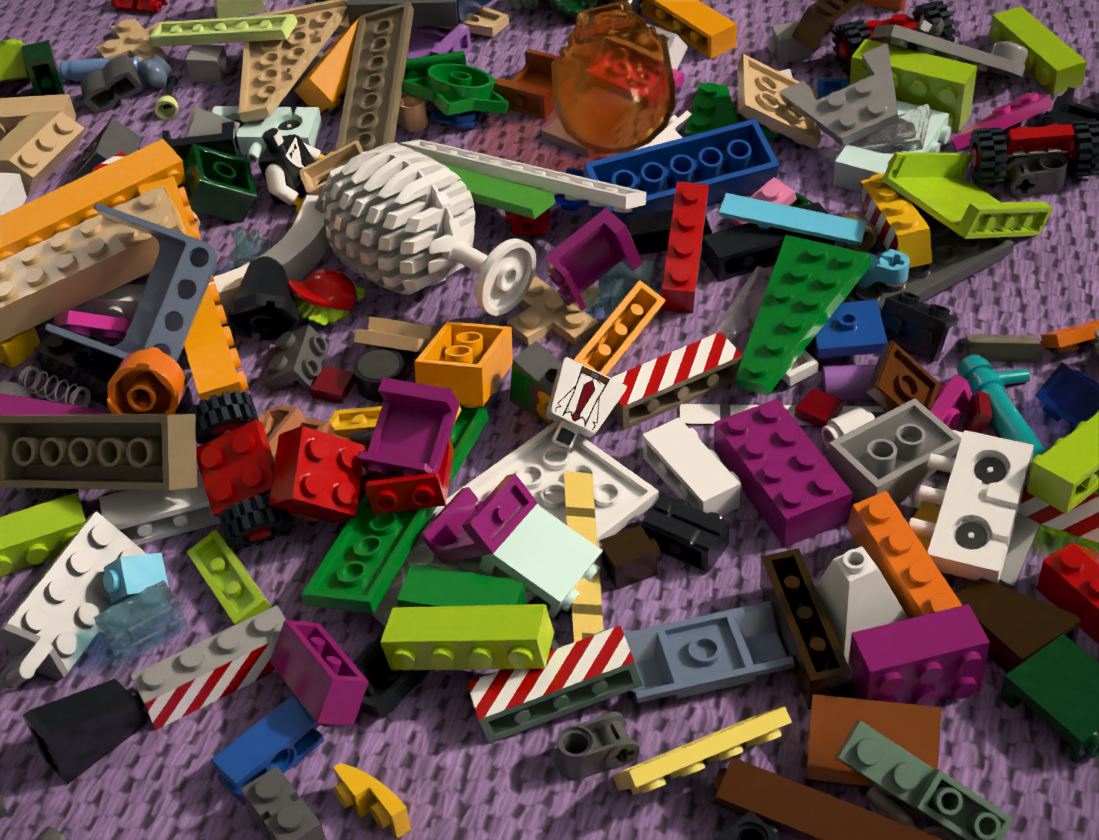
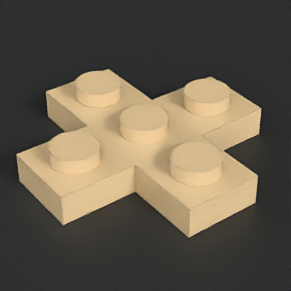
M135 18L120 21L119 24L111 26L112 34L116 40H108L103 45L97 46L98 56L100 58H114L121 55H126L128 58L137 56L142 61L143 59H152L155 55H159L167 61L166 54L161 48L163 46L152 47L148 40L160 22L144 29Z
M535 276L525 296L518 303L525 311L508 320L507 327H512V334L528 346L552 331L558 333L572 345L577 346L600 329L599 321L585 311L603 300L602 291L594 285L583 291L580 295L587 308L581 312L574 304L568 306L560 298L556 290Z

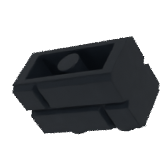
M661 495L654 504L653 510L651 509L642 520V528L648 538L653 537L656 540L661 553L707 573L710 572L718 557L722 555L729 544L730 522L725 521L721 515L715 512L706 513L698 510L684 499L678 498L674 500Z

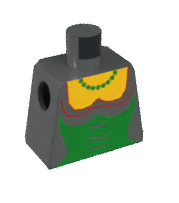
M537 341L512 359L510 402L551 425L555 421L547 418L546 412L561 362Z

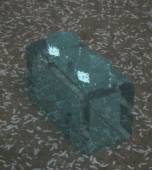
M164 580L145 588L142 592L109 607L106 611L93 617L104 645L119 667L168 641L169 637H175L189 629L179 601Z

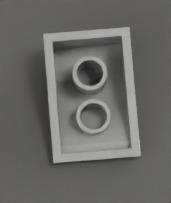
M914 398L829 442L827 461L852 491V498L857 503L887 491L894 503L898 505L937 471L927 467L930 454L952 457L958 451L962 438Z

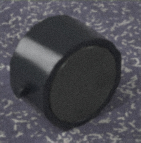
M387 347L368 349L360 354L354 362L353 370L357 389L360 395L367 400L374 402L384 401V398L378 391L382 377L407 381L404 360L401 354L394 349Z

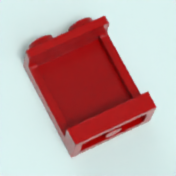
M449 438L439 474L433 472L403 477L388 476L387 479L375 478L373 481H367L365 491L373 514L446 506L454 455L451 438Z

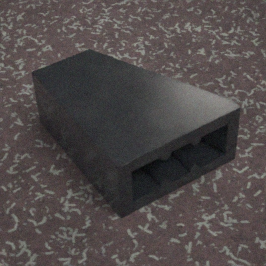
M116 679L33 708L22 715L44 761L67 785L147 724L142 711L144 705L139 693L133 687L125 689Z

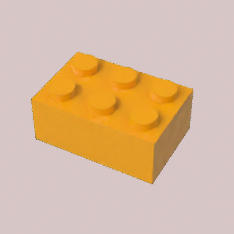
M447 321L414 361L415 382L451 389L463 407L477 408L484 406L512 366V327Z

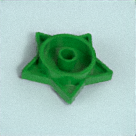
M453 63L436 64L428 68L427 77L403 80L402 92L433 102L445 115L472 110L507 114L509 105L507 100L495 92L494 83L498 79L493 78L483 70L467 65Z

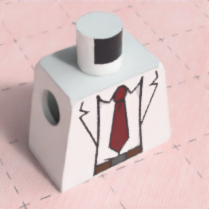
M565 357L558 367L546 412L547 418L559 423L552 441L559 446L571 449L578 433L591 438L604 423L624 394L627 386Z

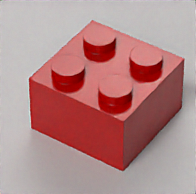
M305 426L279 434L269 506L330 523L355 517L362 474V464L358 461L357 457L359 451H365V445Z

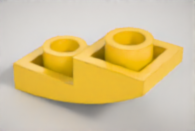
M339 763L333 767L338 783L333 786V790L345 809L352 806L360 818L371 812L379 827L384 829L388 826L396 838L411 830L407 807L389 788L369 774L352 766Z

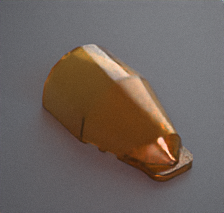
M627 1L611 3L580 12L577 15V24L567 38V47H561L559 51L560 58L553 60L551 63L553 104L565 132L583 147L605 154L626 153L651 143L667 127L675 109V80L666 36L663 34L658 35L656 28L653 26L648 27L646 21L632 10L631 3Z

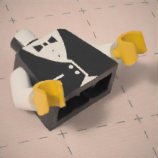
M272 128L262 134L267 147L259 159V167L274 204H289L290 206L294 204L297 206L296 210L299 214L305 201L303 197L306 193L299 171L325 157V155L320 154L321 150L305 144L298 135L281 136L277 128Z

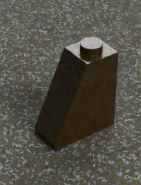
M983 578L970 586H962L955 592L962 605H970L989 639L990 645L987 656L1006 674L1062 634L1076 643L1081 619L1075 614Z

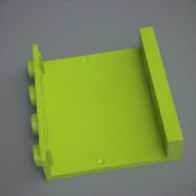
M894 152L893 157L887 163L888 167L881 180L964 239L1038 236L1041 234L1054 207L1044 201L1000 202L965 179L963 176L973 158L971 153Z

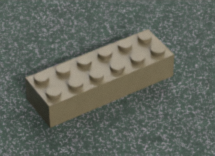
M195 414L0 416V487L160 491L197 488Z

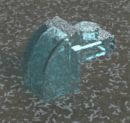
M641 258L643 264L633 272L620 261L599 278V289L601 290L599 306L604 308L605 320L609 318L639 280L653 291L655 290L657 284L656 259Z

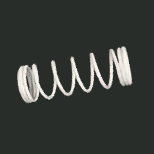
M28 366L19 375L18 384L23 386L22 380L25 375V388L30 394H36L40 398L60 403L59 400L65 396V404L74 405L79 392L85 390V399L81 407H87L90 403L91 393L88 388L84 386L79 387L77 384L69 386L66 379L59 382L56 375L49 377L46 371L40 373L37 367ZM31 370H35V380L33 384L29 388H27V375ZM45 373L47 376L46 382L37 391L36 387L40 382L41 374ZM51 378H56L55 389L47 395L46 388ZM62 382H66L67 388L61 398L57 399L56 394L59 385ZM76 386L77 388L72 392L69 403H67V394L70 388ZM44 389L45 396L38 394V392ZM55 392V400L48 398Z

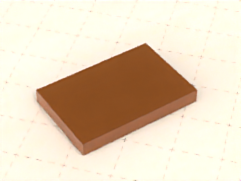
M812 694L806 781L867 788L873 787L872 784L866 781V778L834 758L856 720L864 722L933 769H938L941 707Z

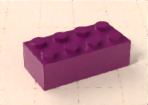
M778 398L714 422V451L729 472L733 471L738 476L742 490L784 548L848 523L851 513L852 491Z

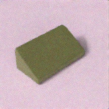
M965 335L967 356L979 355L987 361L1038 362L1041 345L1035 335Z

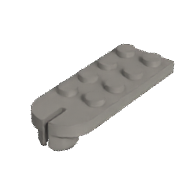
M895 24L876 25L872 36L881 39L880 43H887L905 49L908 47L909 50L976 65L979 72H991L1013 78H1022L1026 67L1024 64L1028 55L1025 47L1012 42L998 41L994 43L990 54Z

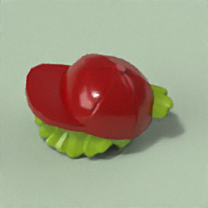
M327 268L314 270L305 280L288 281L289 289L294 295L301 317H308V321H313L322 326H326L329 322L334 324L340 319L345 320L350 311L354 309L356 300L363 299L366 289L353 284L352 280L343 274L342 271Z

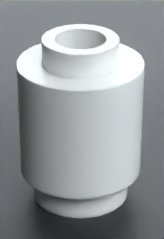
M858 407L829 420L827 426L821 429V435L826 447L829 449V442L874 420V415L870 411H865L863 408Z

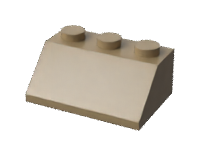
M61 111L31 112L0 141V172L20 174L26 197H28L79 148L85 128Z

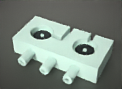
M214 106L212 113L240 123L237 137L241 154L247 155V159L252 163L258 161L259 156L263 154L267 147L262 138V134L265 131L277 128L281 136L296 134L305 144L315 148L322 127L319 107H296L294 115L292 114L291 107H277L270 117L259 121L247 122L241 121L239 106Z

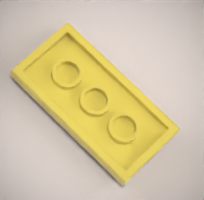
M785 706L763 712L617 772L612 777L618 791L631 789L633 795L641 792L643 794L665 785L666 782L663 776L667 774L673 779L704 769L703 759L707 758L709 763L717 760L722 761L744 752L741 746L742 743H745L747 748L782 736L779 728L792 722Z

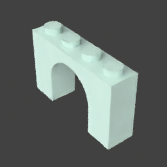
M896 100L899 122L868 135L907 147L908 150L903 152L939 153L941 144H946L951 134V127L948 126L949 113ZM846 145L835 160L833 185L861 192L860 181L870 179L875 174H885L888 167L887 163L894 153L884 154Z

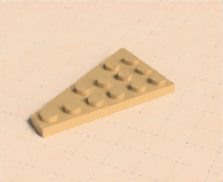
M329 0L254 15L294 14L298 23L287 40L244 42L239 116L242 122L259 121L272 115L348 14L347 0Z

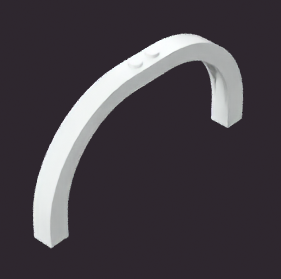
M0 172L1 216L22 206L27 199L20 174ZM316 195L306 196L301 210L287 234L275 246L259 256H268L277 260L283 266L288 281L304 278L318 264L330 246L326 238L327 230L324 228L323 214L314 208L318 199ZM250 262L227 273L214 276L215 282L209 283V285L216 284L221 302L215 304V306L222 304L225 315H228V311ZM124 284L71 309V311L132 320L146 285Z

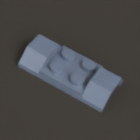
M770 601L623 633L643 685L630 690L632 700L635 703L676 695L677 699L754 682L756 676L795 668L793 657L786 656L777 634Z

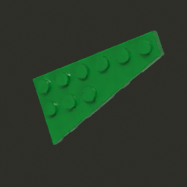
M785 235L736 375L738 388L765 396L770 394L870 268L872 260L869 253Z

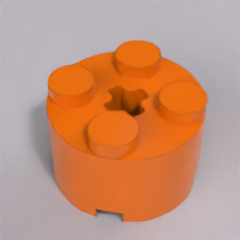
M148 347L145 350L135 351L123 359L108 382V408L112 414H174L185 394L188 384L187 378L180 365L159 348Z

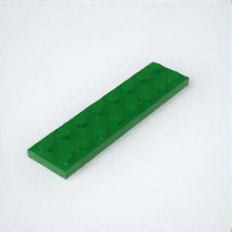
M460 406L461 412L453 425L450 435L454 447L449 486L489 420L486 408H466ZM365 494L357 507L356 516L349 519L301 595L305 606L374 613L437 507L374 515L367 494Z

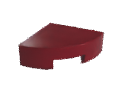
M977 391L969 404L970 407L974 408L969 423L964 422L963 432L967 430L981 434L992 418L989 394Z

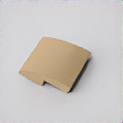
M369 317L368 330L356 329L354 342L421 352L442 327Z

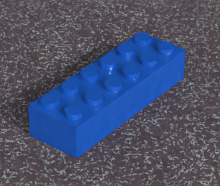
M752 119L584 163L583 177L647 192L646 205L634 207L632 212L613 211V206L609 205L603 207L591 206L595 216L603 209L608 208L621 220L623 217L631 214L673 209L677 181L709 185L707 205L722 202L726 193L744 196L757 192L769 180L777 177L780 165L757 120Z

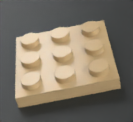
M743 54L737 62L738 113L742 114L747 120L756 119L757 122L767 126L774 133H781L792 138L797 144L806 145L815 150L821 142L820 129L817 127V124L809 117L804 118L797 112V108L791 104L787 105L781 99L780 91L799 83V81ZM809 87L815 99L818 100L817 90Z

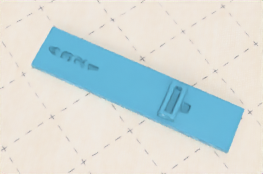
M729 193L725 194L719 211V216L758 224L759 228L769 229V227L858 246H861L867 222Z

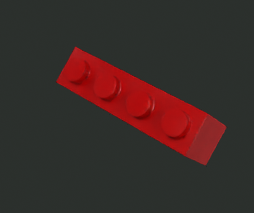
M677 181L662 286V297L666 301L661 306V310L693 313L709 185Z

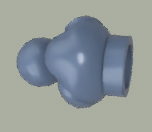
M155 55L152 59H143L139 62L137 67L141 87L135 94L143 92L146 83L155 88H164L166 86L167 75L172 70L162 57Z

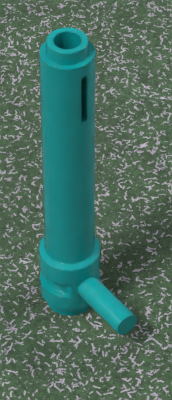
M970 355L961 360L957 366V375L968 381L973 396L977 391L989 394L992 413L990 422L1000 437L1034 445L1032 460L1038 454L1043 455L1046 450L1004 391V385L1028 382L1030 380L1028 369L995 372L990 363L979 355Z

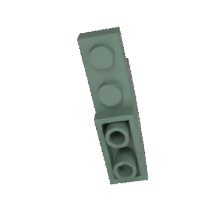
M856 720L834 757L866 778L868 783L933 824L950 831L952 835L960 840H1003L1014 818L943 771L933 769L862 721Z

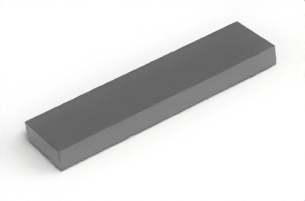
M347 0L346 6L349 25L362 14L410 2L414 9L412 27L458 26L456 0Z

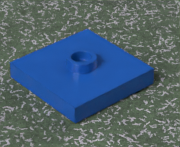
M878 301L842 302L814 337L818 358L881 353L883 346L888 342Z

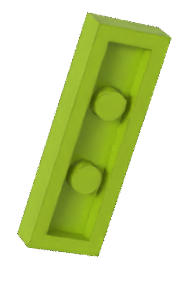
M217 529L187 551V554L235 625L272 607Z

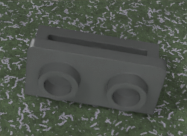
M308 324L293 332H285L278 338L276 342L277 347L272 360L268 364V372L264 380V384L271 391L298 381L308 392H311L310 388L323 368L329 344Z

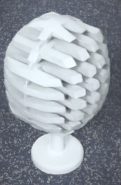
M396 142L387 143L368 152L360 153L354 156L347 164L329 171L323 201V208L326 211L323 213L324 228L327 230L326 238L334 254L340 257L339 259L344 264L350 266L348 267L349 269L362 274L361 277L375 282L374 284L401 295H411L430 284L434 286L445 281L446 277L466 266L478 273L475 286L478 305L487 313L498 316L509 312L522 300L532 283L536 270L535 250L529 243L521 239H509L500 243L488 256L473 248L475 211L474 207L471 208L474 206L470 190H467L466 185L461 180L458 181L461 178L456 173L426 155Z

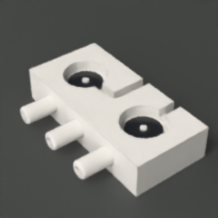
M964 430L956 459L933 453L930 454L927 467L951 473L946 491L921 485L918 491V500L942 505L937 522L933 523L911 518L909 525L916 535L932 538L928 554L940 572L975 581L983 578L996 584L999 583L1024 486L1027 481V471L1032 461L1034 445Z

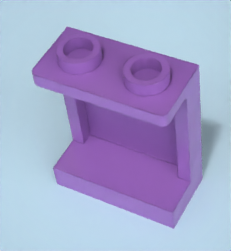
M459 24L449 34L425 27H412L407 59L464 51L466 54L472 49L469 26Z

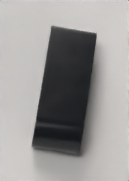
M673 209L631 214L621 219L627 226L639 255L668 250ZM705 215L703 236L712 233L707 215Z

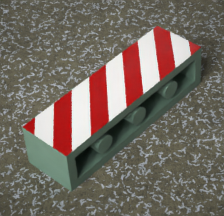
M620 625L550 651L545 669H502L467 682L478 721L489 743L643 686Z

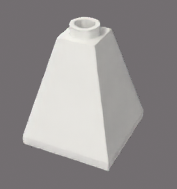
M862 546L834 558L815 587L847 663L849 661L851 633L909 619L880 570Z

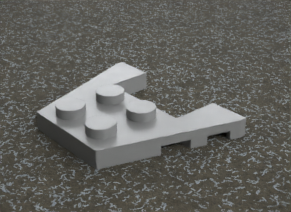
M887 43L862 54L863 63L872 76L818 100L815 99L805 80L781 90L782 101L787 105H793L797 108V112L804 118L809 117L817 124L820 130L842 146L899 122Z

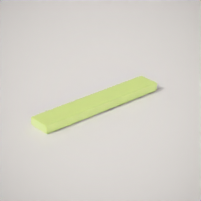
M294 14L160 22L148 40L152 47L287 40L298 22Z

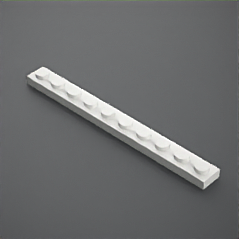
M421 139L400 143V145L411 148L439 163L515 182L524 186L539 188L554 195L564 194L567 200L579 201L585 199L589 200V205L603 207L609 205L613 206V211L621 213L632 212V208L646 205L647 192Z

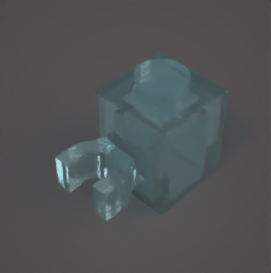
M237 226L232 233L236 246L227 257L230 271L266 253L273 247L272 240L260 238L259 230L253 229L249 236L244 234L243 227Z

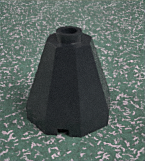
M262 256L250 261L228 311L227 325L242 337L252 338V333H259L261 340H274L285 332H293L294 324L297 325L299 320V309L294 295L289 289L288 279L283 266L277 260L268 256Z

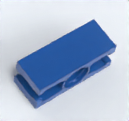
M293 695L211 759L213 767L220 773L217 775L219 782L245 806L246 803L241 788L276 766L280 768L283 774L324 741L323 735L316 729L320 725L313 720L301 702Z

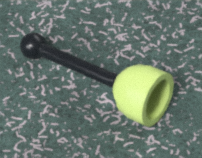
M175 76L167 78L169 85L167 95L160 97L156 102L155 113L162 120L174 119L178 113V103L172 97L174 86L178 84V79Z

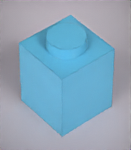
M162 553L120 557L104 567L103 585L106 592L109 593L111 604L151 599L169 590Z

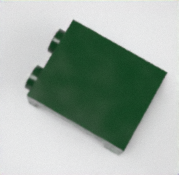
M1062 634L1005 675L1000 699L1011 709L1022 702L1072 745L1069 759L1078 764L1088 755L1091 758L1099 755V663L1066 635Z

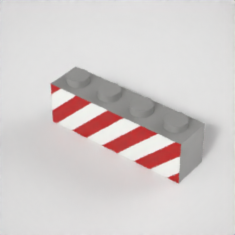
M278 605L130 675L155 730L276 671L270 661L283 622L286 620Z

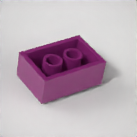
M969 604L851 633L848 661L851 671L849 688L855 699L933 706L939 701L955 697L965 699L981 690L990 641Z

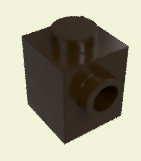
M641 525L599 540L600 549L603 550L600 556L601 565L616 590L658 575L657 560L661 558L659 546L653 537L648 538Z

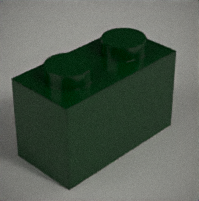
M46 40L22 46L25 66L35 95L65 94L50 41Z

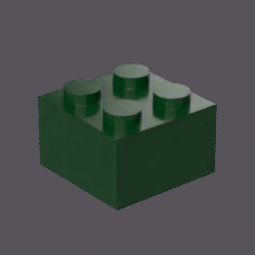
M192 144L183 162L186 182L182 183L191 210L196 213L214 215L227 221L244 222L257 197L249 160Z

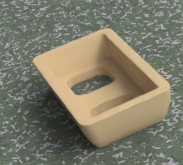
M356 140L302 168L299 174L306 192L309 195L319 196L320 190L326 185L327 180L319 185L318 183L328 177L329 171L347 164L354 156L364 152L360 142Z

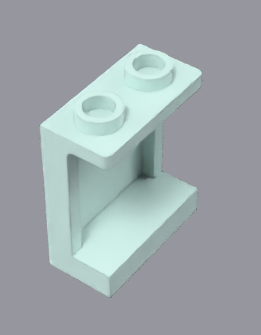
M536 504L494 554L482 556L479 568L490 576L500 568L515 580L524 582L526 588L550 604L551 607L548 614L554 619L562 609L568 612L572 608V603L580 595V592L575 590L580 581L585 578L590 582L598 571L600 572L601 567L596 562L603 550Z

